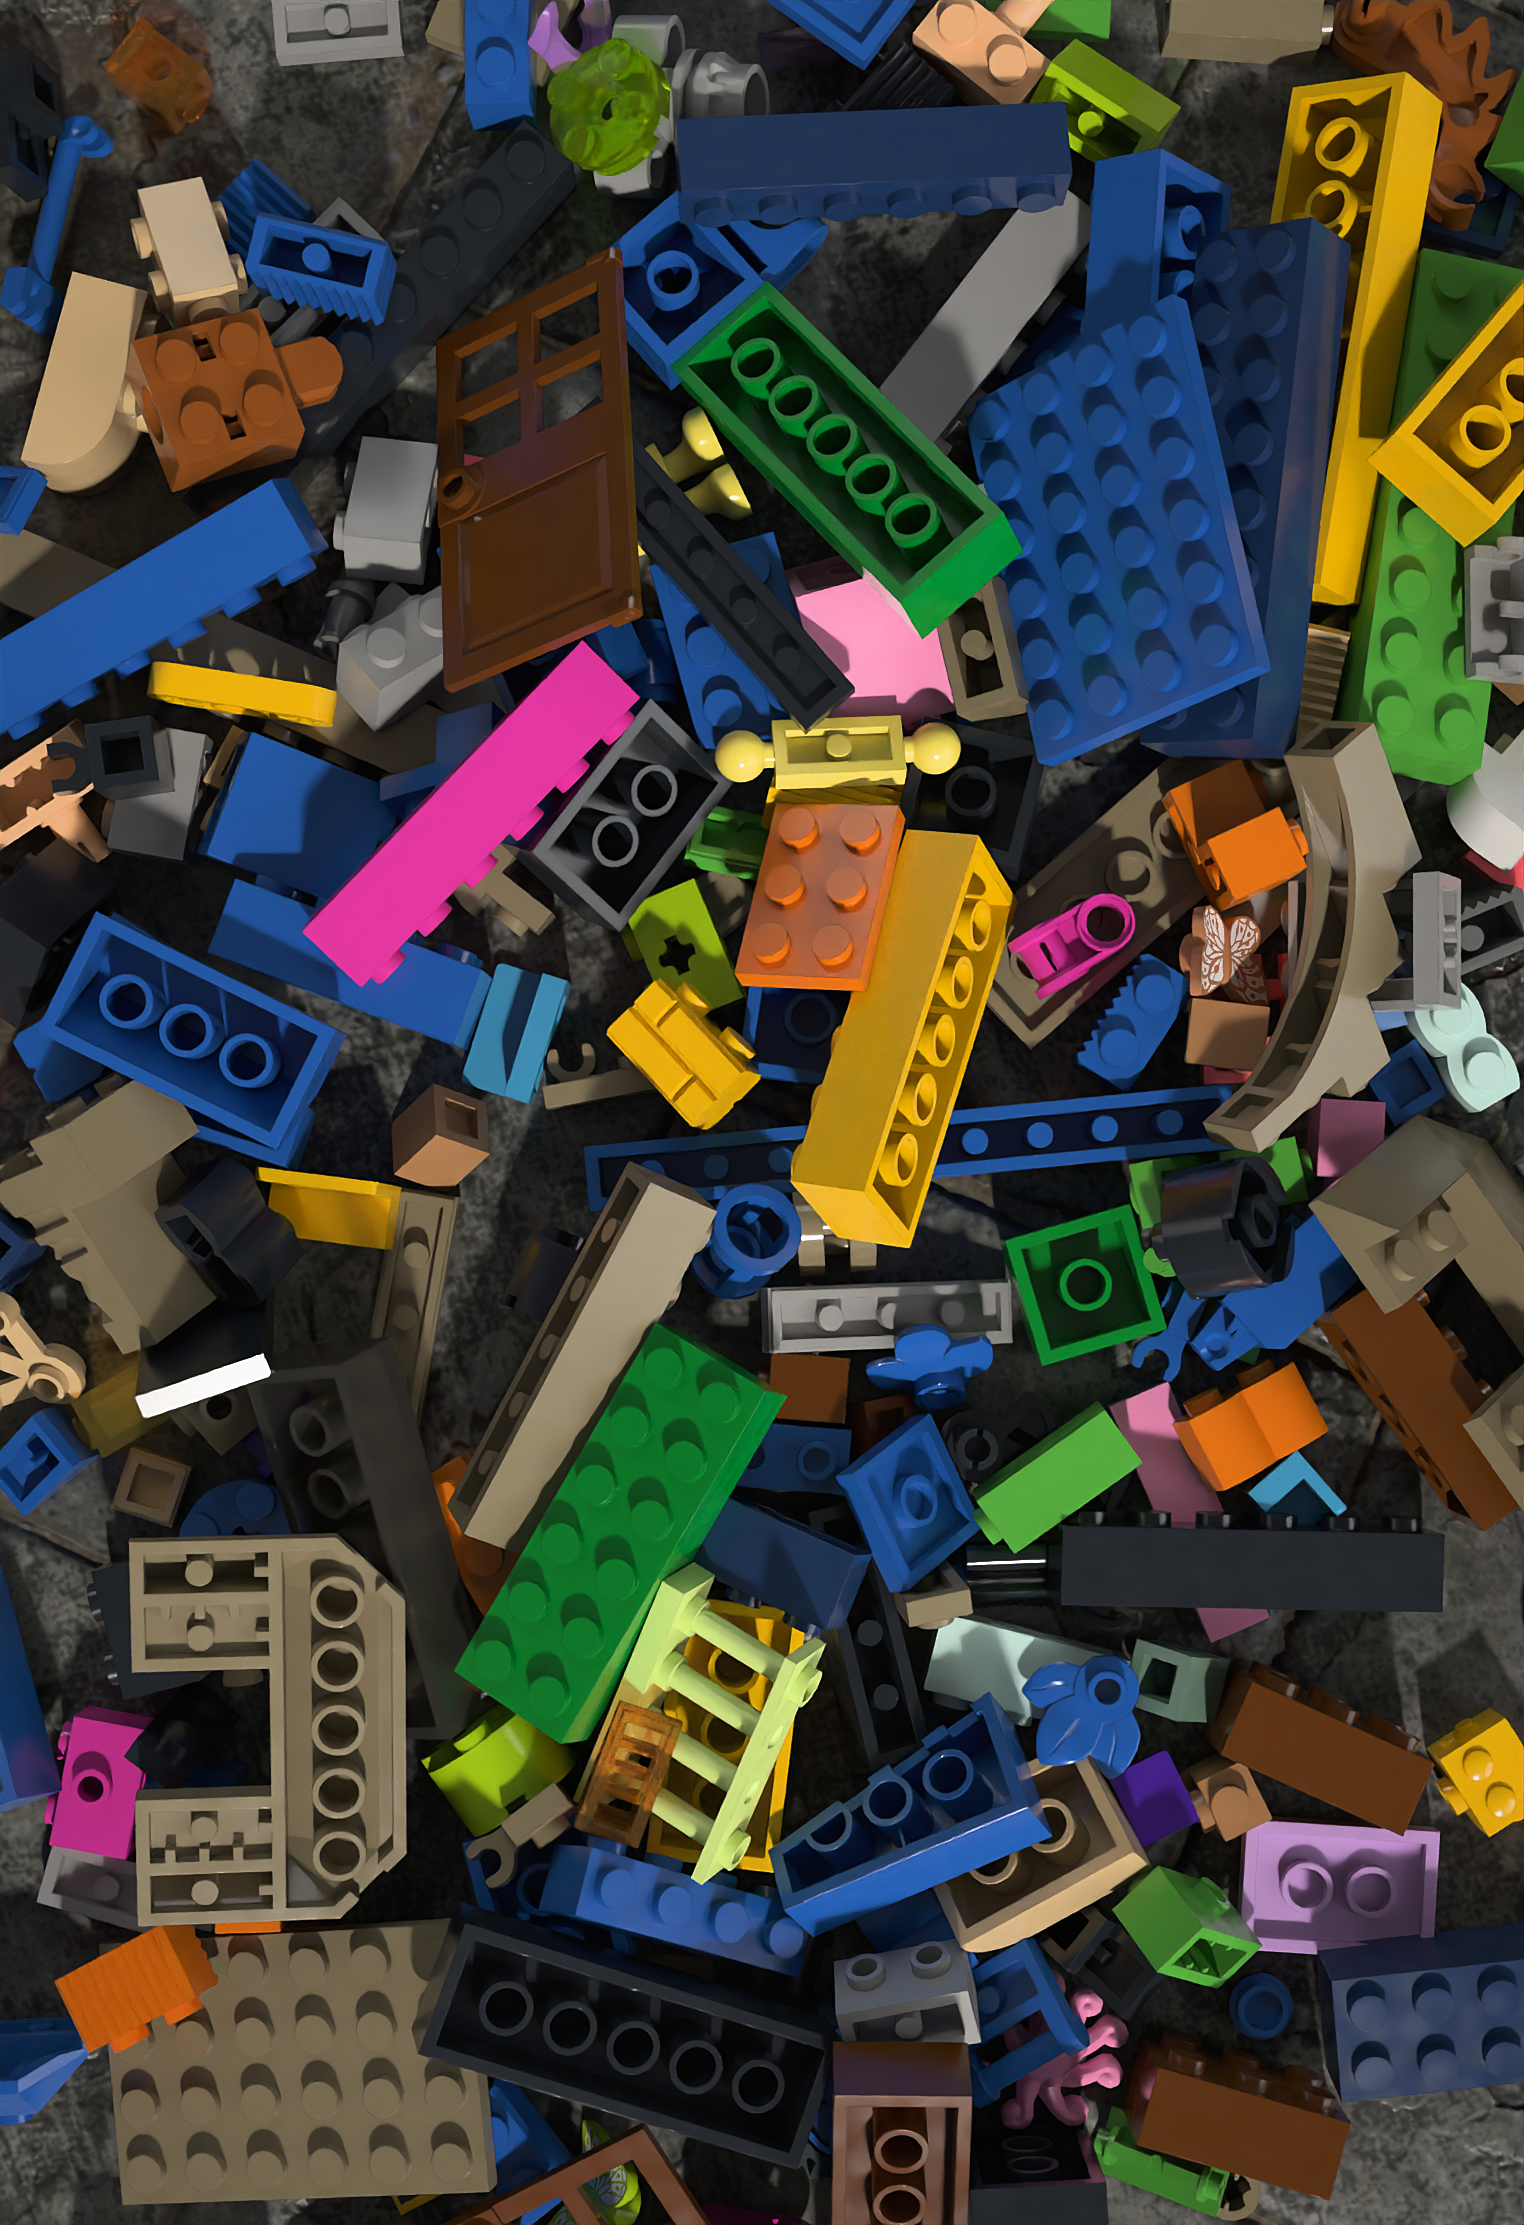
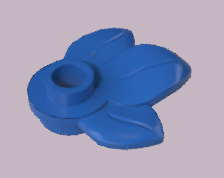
M915 1324L896 1335L894 1341L895 1356L868 1363L866 1365V1372L871 1382L882 1389L911 1392V1395L915 1398L916 1405L924 1410L945 1411L953 1409L964 1402L966 1398L965 1391L971 1383L970 1378L990 1367L993 1360V1347L991 1340L986 1336L978 1335L962 1340H952L948 1331L938 1325Z
M1099 1655L1087 1660L1082 1666L1059 1660L1049 1662L1039 1667L1029 1677L1021 1689L1022 1693L1034 1705L1046 1710L1036 1734V1751L1039 1762L1052 1766L1069 1765L1085 1759L1090 1754L1098 1769L1108 1779H1114L1123 1773L1131 1763L1140 1741V1730L1132 1713L1139 1698L1140 1687L1132 1667L1119 1657ZM1106 1678L1113 1679L1119 1684L1118 1694L1115 1698L1108 1701L1101 1700L1095 1695L1097 1683Z

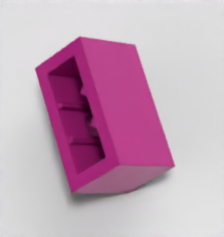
M88 1706L74 1716L73 1722H65L57 1747V1759L65 1761L61 1780L62 1791L48 1796L44 1815V1822L53 1825L49 1845L125 1860L136 1850L135 1797L137 1790L144 1789L147 1774L123 1756L154 1718Z

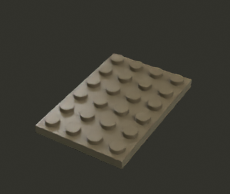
M451 1918L283 1928L281 1932L195 1933V1936L201 1940V1948L207 1953V1960L212 1963V1972L218 1975V1984L199 1995L204 2007L170 2026L167 2025L163 2015L146 2023V2026L151 2035L117 2054L113 2053L108 2043L122 2205L490 2192L498 2182L487 2075L418 2055L411 2029ZM119 1937L105 1940L99 1944L100 1956L136 1937Z

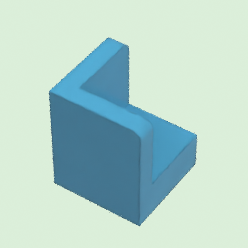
M1297 1450L1278 1459L1238 1486L1260 1513L1298 1515L1297 1525H1315L1321 1520V1514L1331 1513L1338 1517L1347 1509L1344 1503Z

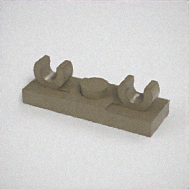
M712 1021V1022L717 1026V1028L720 1030V1027H719V1025L717 1024V1022H716V1021ZM589 1043L582 1044L584 1063L575 1072H567L562 1068L557 1049L549 1050L548 1069L561 1082L559 1084L542 1086L545 1106L548 1110L658 1091L627 1056L617 1058L619 1070L592 1075L596 1069L597 1056Z

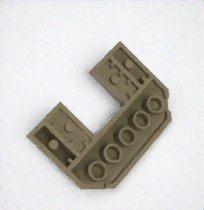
M1417 1114L1389 1135L1311 1201L1308 1206L1384 1314L1403 1306L1447 1264L1455 1259L1524 1357V1193L1486 1139ZM1523 1363L1462 1425L1524 1512Z
M337 1533L130 1538L132 1673L269 1669L271 1785L137 1790L135 1797L138 1927L340 1919L359 1901V1894L384 1870L388 1872L407 1854L405 1595Z

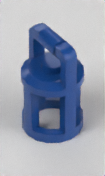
M748 1183L733 1188L716 1204L714 1209L717 1213L713 1219L710 1239L700 1252L694 1254L684 1273L686 1276L693 1277L705 1291L723 1299L739 1300L754 1295L770 1280L772 1273L779 1271L795 1256L802 1240L801 1220L795 1206L788 1198L768 1185ZM738 1204L732 1211H730V1209L734 1205ZM767 1207H770L779 1216L784 1228V1232L774 1242H772L769 1232L757 1220Z

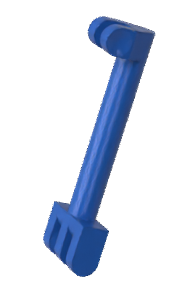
M74 115L64 119L65 132L60 133L58 136L47 182L48 195L43 198L27 267H7L0 295L2 307L15 314L20 321L31 326L33 331L45 338L50 337L56 332L65 296L50 285V280L80 157L102 158L107 156L114 146L113 138L105 130L99 128L98 124L87 115Z

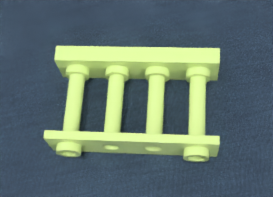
M693 1562L662 1580L573 1800L592 1813H596L617 1797L621 1800L630 1797L704 1846L691 1876L693 1880L703 1885L721 1869L733 1870L747 1851L751 1836L745 1833V1830L798 1708L803 1707L810 1700L820 1683L822 1672L816 1666L826 1643L814 1637L784 1657L710 1610L711 1603L706 1600L715 1575ZM698 1634L774 1682L762 1712L687 1666L688 1658L683 1653L690 1637ZM675 1689L750 1737L738 1767L665 1720L666 1713L660 1708L667 1692ZM649 1743L655 1745L727 1792L715 1821L642 1774L643 1766L638 1761L645 1746Z

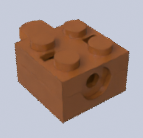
M257 307L131 341L125 372L172 492L295 458L305 431L298 410L329 402L335 396L341 381L343 364L341 355L336 347L321 336L308 337L273 347Z

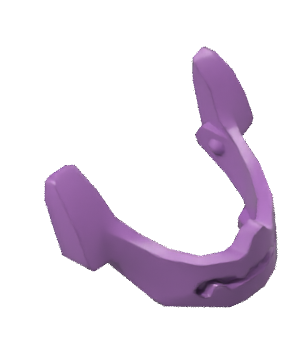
M584 0L585 7L577 18L583 36L579 50L574 49L558 29L559 13L556 1H551L544 7L527 44L541 57H544L550 67V71L555 75L582 78L588 75L610 50L612 14L609 0Z

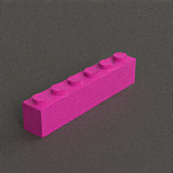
M583 640L574 643L300 928L301 931L360 987L370 978L378 985L383 983L406 958V955L399 948L416 930L426 937L451 912L452 907L445 900L457 887L464 882L472 889L493 869L499 860L491 852L506 836L510 834L516 841L520 840L544 815V812L537 804L554 787H557L562 793L566 792L587 771L590 764L583 756L600 739L608 746L611 745L633 723L636 717L629 711V708L640 697Z

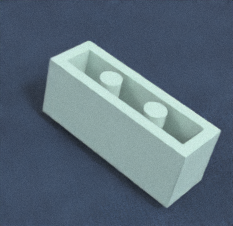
M968 1614L955 1617L954 1621L948 1626L932 1629L920 1681L924 1690L933 1692L931 1701L958 1710H969L970 1702H975L984 1694L990 1692L1014 1721V1724L1031 1726L1033 1717L1042 1719L1046 1710L1037 1707L1029 1701L1021 1689L1039 1667L1057 1660L1082 1666L1087 1660L1099 1655L1116 1656L1123 1659L1129 1665H1131V1660L1122 1651L976 1614ZM1110 1678L1100 1680L1095 1687L1096 1697L1104 1701L1115 1698L1119 1691V1684Z

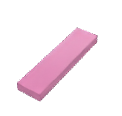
M1164 1380L1107 1405L1113 1422L1143 1462L1134 1470L1151 1510L1172 1512L1171 1522H1195L1196 1511L1224 1512L1216 1492H1207L1172 1425L1174 1421L1183 1415L1168 1381ZM1194 1608L1207 1640L1211 1643L1270 1618L1266 1609Z

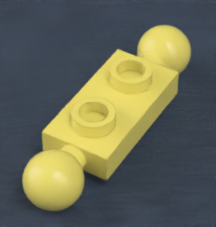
M901 715L825 718L806 735L793 720H771V742H762L757 735L746 730L732 731L719 741L715 751V762L722 775L734 782L753 780L760 775L764 768H773L775 789L905 784L906 763L913 762L918 769L928 774L947 772L958 761L961 744L956 732L946 724L939 722L922 725L912 736L903 737Z

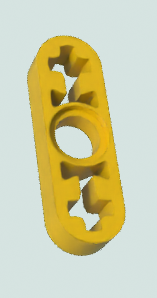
M152 662L146 694L150 698L177 705L316 727L333 726L338 693L314 685L170 662Z

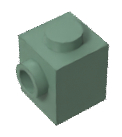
M1137 1639L1130 1665L1138 1678L1140 1687L1139 1698L1135 1707L1174 1721L1214 1723L1230 1660L1174 1641Z

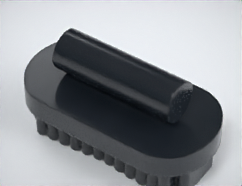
M1034 1540L1015 1554L1005 1541H999L995 1545L991 1541L964 1542L946 1558L970 1588L972 1608L996 1607L997 1604L1004 1606L1005 1603L1007 1606H1012L1013 1603L1015 1606H1020L1022 1603L1024 1607L1029 1606V1604L1032 1607L1037 1606V1604L1040 1607L1045 1606V1604L1047 1607L1053 1606L1054 1601L1047 1597V1540Z

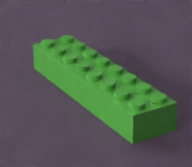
M1423 248L1418 253L1388 435L1524 277V270ZM1381 474L1359 606H1351L1347 631L1350 632V638L1342 668L1335 721L1374 722L1391 772L1394 775L1453 786L1481 769L1492 681L1466 679L1464 550L1473 545L1497 547L1498 537L1511 536L1516 499L1492 527L1464 548Z

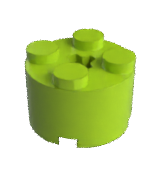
M492 1702L463 1723L466 1729L465 1733L456 1740L452 1737L448 1738L421 1759L428 1770V1774L461 1821L468 1827L474 1837H479L500 1826V1823L510 1816V1811L519 1807L524 1802L530 1801L553 1782L558 1783L574 1768L577 1763L575 1760L578 1757L573 1752L569 1743L560 1744L503 1704L499 1703L496 1706Z

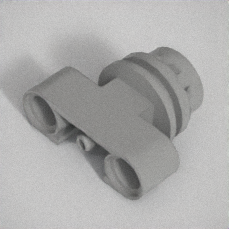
M677 15L618 16L613 26L608 61L610 64L615 65L619 74L626 75L623 96H615L611 101L612 114L615 117H621L619 129H598L594 157V179L597 191L603 198L659 199L663 195L667 184L672 146H675L676 119L770 114L769 89L761 66L758 64H740L724 51L706 53L702 49L690 48L685 50L684 29Z

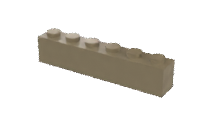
M628 1162L447 1504L449 1511L463 1534L517 1554H522L654 1325L659 1322L664 1311L669 1310L678 1299L682 1287V1277L694 1254L700 1252L710 1239L713 1219L717 1211L695 1189L634 1162Z

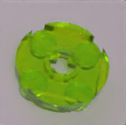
M614 37L606 43L586 51L579 59L573 62L568 70L558 72L552 78L547 90V98L552 105L550 112L551 133L558 150L584 170H592L602 176L620 175L639 165L650 155L659 141V138L653 135L659 125L661 114L668 119L670 113L671 88L663 68L655 60L625 39ZM612 98H619V101L612 106L613 117L606 121L601 117L605 105Z

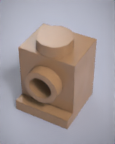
M1216 1753L1178 1772L1200 1818L1198 1823L1204 1834L1217 1829L1227 1842L1273 1819L1248 1767Z

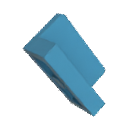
M499 964L496 967L461 1077L462 1082L466 1085L533 1106L547 1064V1055L552 1048L571 989L570 983L567 980L545 973L538 975L507 964Z

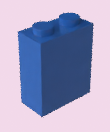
M254 732L242 733L196 854L256 877L260 874L294 887L295 891L315 900L318 897L329 899L373 853L377 841L384 842L389 837L397 815L380 802V783Z

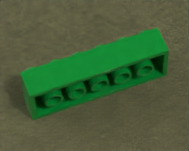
M768 281L763 283L670 366L695 405L702 407L706 417L922 640L1023 552L1004 512Z
M656 1323L455 1667L454 1672L560 1744L588 1740L621 1683L662 1580L690 1565L788 1396L682 1330Z

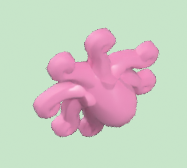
M1051 1969L1064 1994L1066 1989L1063 1977L1055 1969ZM1082 1985L1071 1993L1068 2004L1071 2010L1085 2024L1086 2017L1095 2016L1101 2012L1103 2001L1088 1986ZM1042 2012L1028 2019L1027 2028L1021 2023L1003 2034L1005 2045L1009 2050L1007 2054L1050 2030ZM1104 2015L1092 2027L1086 2029L1090 2038V2045L1073 2056L1063 2053L1016 2081L1015 2099H1010L1001 2105L1000 2116L1003 2124L1011 2130H1023L1029 2126L1034 2116L1033 2106L1037 2094L1051 2113L1065 2125L1079 2126L1085 2122L1090 2110L1082 2096L1070 2094L1063 2097L1061 2087H1079L1095 2081L1108 2088L1119 2085L1123 2079V2070L1118 2059L1112 2054L1102 2053L1086 2062L1080 2061L1083 2057L1096 2051L1104 2044L1116 2048L1124 2045L1129 2036L1125 2022L1116 2015ZM981 2059L982 2063L985 2066L991 2064L990 2062Z

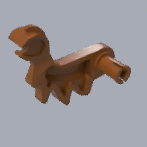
M1341 0L1334 9L1333 29L1329 42L1333 52L1342 61L1369 77L1407 72L1443 102L1439 123L1441 132L1438 148L1434 154L1424 216L1431 223L1448 231L1468 229L1475 205L1456 203L1454 199L1460 194L1472 195L1477 202L1483 199L1485 186L1482 176L1476 169L1475 159L1492 147L1504 116L1497 115L1495 112L1515 89L1519 77L1517 70L1510 68L1493 78L1486 79L1483 75L1491 45L1488 19L1481 16L1465 31L1454 36L1452 34L1453 16L1447 0H1414L1407 6L1395 0Z

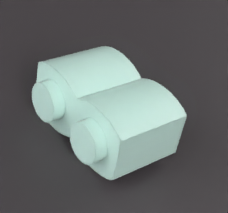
M1462 982L1461 1010L1405 1012L1408 1024L1401 1026L1408 1041L1413 1039L1418 1041L1449 1092L1443 1099L1456 1111L1462 1114L1480 1112L1520 1088L1519 1074L1512 1056L1500 1041L1486 1033V1021L1483 1010L1474 994Z

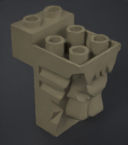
M114 1071L93 1085L99 1095L85 1104L81 1096L49 1113L45 1118L51 1127L29 1141L33 1147L32 1150L26 1148L0 1163V1208L14 1218L19 1217L23 1221L32 1223L36 1230V1237L34 1239L40 1246L48 1245L54 1248L56 1260H62L60 1267L69 1277L81 1281L88 1299L101 1308L102 1326L107 1333H110L122 1354H126L159 1343L217 1299V1297L200 1277L195 1263L182 1254L167 1238L154 1214L186 1180L170 1151L200 1130L184 1104Z

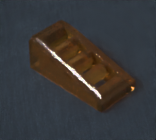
M619 1700L576 1806L574 1828L638 1848L681 1732L683 1721ZM627 1723L661 1733L658 1745L625 1735L624 1731ZM618 1747L652 1758L649 1766L645 1767L615 1757ZM610 1770L641 1780L642 1783L639 1790L608 1780L607 1777ZM604 1793L633 1803L630 1812L599 1802L601 1794Z

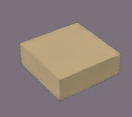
M139 1446L131 1447L111 1508L170 1528L176 1526L196 1465Z

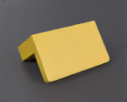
M256 1167L255 1180L271 1183L268 1207L282 1214L292 1223L297 1238L393 1251L402 1187L373 1181Z

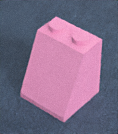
M841 555L784 570L799 624L855 686V693L826 718L901 715V723L904 725V729L917 730L922 726L924 716L941 719L940 715L956 711L937 628L922 640Z

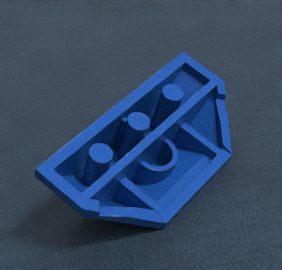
M71 2016L0 2020V2125H14L31 2120L33 2114H37L90 2055Z

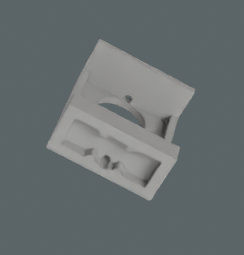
M1439 871L1413 873V879L1400 880L1393 889L1382 893L1390 916L1413 914V978L1385 979L1384 984L1379 989L1367 995L1373 1013L1461 1010V879ZM1298 880L1288 881V898L1284 900L1281 909L1282 927L1284 933L1288 936V962L1284 964L1281 972V987L1286 999L1295 973L1304 928L1306 883Z

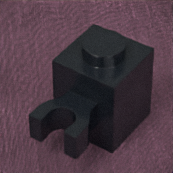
M151 715L84 725L87 747L85 748L78 747L69 742L46 744L49 758L54 761L73 758L76 764L75 772L70 778L51 780L53 793L59 797L80 793L92 783L94 790L110 801L175 792L166 728Z

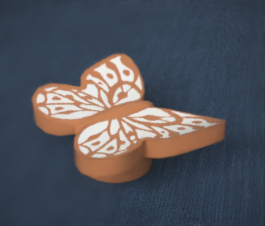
M1210 905L1194 908L1192 933L1187 934L1183 938L1179 950L1182 972L1190 980V995H1206L1218 986H1221L1229 999L1234 1003L1268 1007L1270 995L1265 973L1261 964L1253 958V954L1256 952L1261 941V930L1253 919L1247 916L1228 917L1223 922L1217 910Z

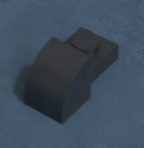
M23 44L0 55V183H3L28 203L48 195L44 139L65 132L60 76Z
M1098 1901L1030 1936L1035 1938L1036 1942L1066 1971L1077 1975L1117 2015L1131 2022L1167 1977L1166 1974L1155 1971L1121 1921Z

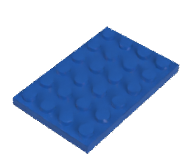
M1170 294L976 401L974 411L969 416H966V422L979 484L984 483L987 496L1004 512L1023 549V552L998 574L1005 581L1009 598V607L1012 613L1021 665L1030 701L1026 703L1038 763L1054 767L1271 671L1186 300Z

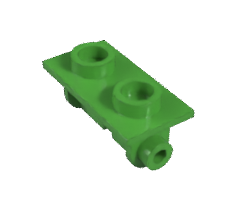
M1112 2105L1106 2127H1100L1093 2145L1103 2173L1216 2218L1230 2172L1138 2146L1123 2109Z

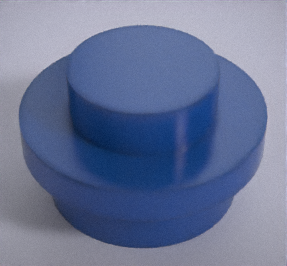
M1255 1972L1243 1976L1234 1984L1228 1997V2012L1236 2028L1244 2035L1253 2039H1269L1284 2031L1290 2023L1293 2014V2000L1289 1990L1280 1979L1268 1973Z

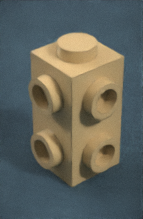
M202 177L138 189L141 217L130 219V224L140 259L151 257L155 271L148 272V280L157 311L169 310L175 329L240 312L239 295L248 293L244 266L238 253L232 255L227 253L224 242L230 240V232L226 214L221 201L210 203Z

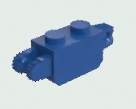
M1291 1211L1281 1218V1224L1293 1222L1295 1233L1293 1266L1289 1276L1284 1281L1275 1282L1273 1285L1265 1288L1216 1296L1211 1299L1217 1306L1188 1343L1213 1370H1221L1253 1347L1285 1349L1360 1279L1313 1212L1303 1213L1298 1218Z

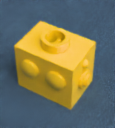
M1489 1707L1472 1719L1466 1718L1455 1725V1730L1426 1747V1750L1444 1776L1436 1781L1435 1784L1451 1810L1457 1816L1466 1811L1473 1824L1488 1837H1491L1512 1822L1524 1819V1746L1507 1719Z

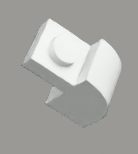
M1524 729L1515 739L1504 733L1493 747L1484 742L1481 769L1453 786H1449L1446 797L1448 816L1458 835L1469 847L1506 874L1511 871L1524 855Z

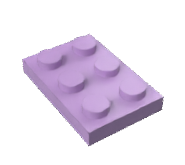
M1272 1816L1273 1819L1242 1834L1237 1912L1263 1945L1258 1951L1318 1954L1317 1950L1368 1945L1355 1941L1419 1934L1421 1938L1434 1937L1440 1831L1435 1827L1408 1825L1402 1837L1370 1822Z

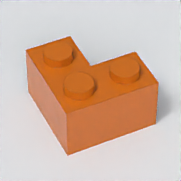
M1236 759L1169 790L1161 800L1211 906L1218 913L1224 912L1286 883L1308 867L1303 856L1309 853V848L1300 826L1294 818L1285 820L1280 807L1266 813L1264 806L1270 803L1267 789L1255 769L1246 771L1241 759Z

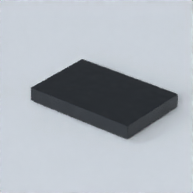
M275 1288L261 1304L238 1311L231 1310L217 1298L159 1343L142 1348L135 1399L143 1417H151L268 1377L272 1371Z

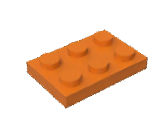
M776 803L734 972L742 986L867 992L906 820L899 805Z

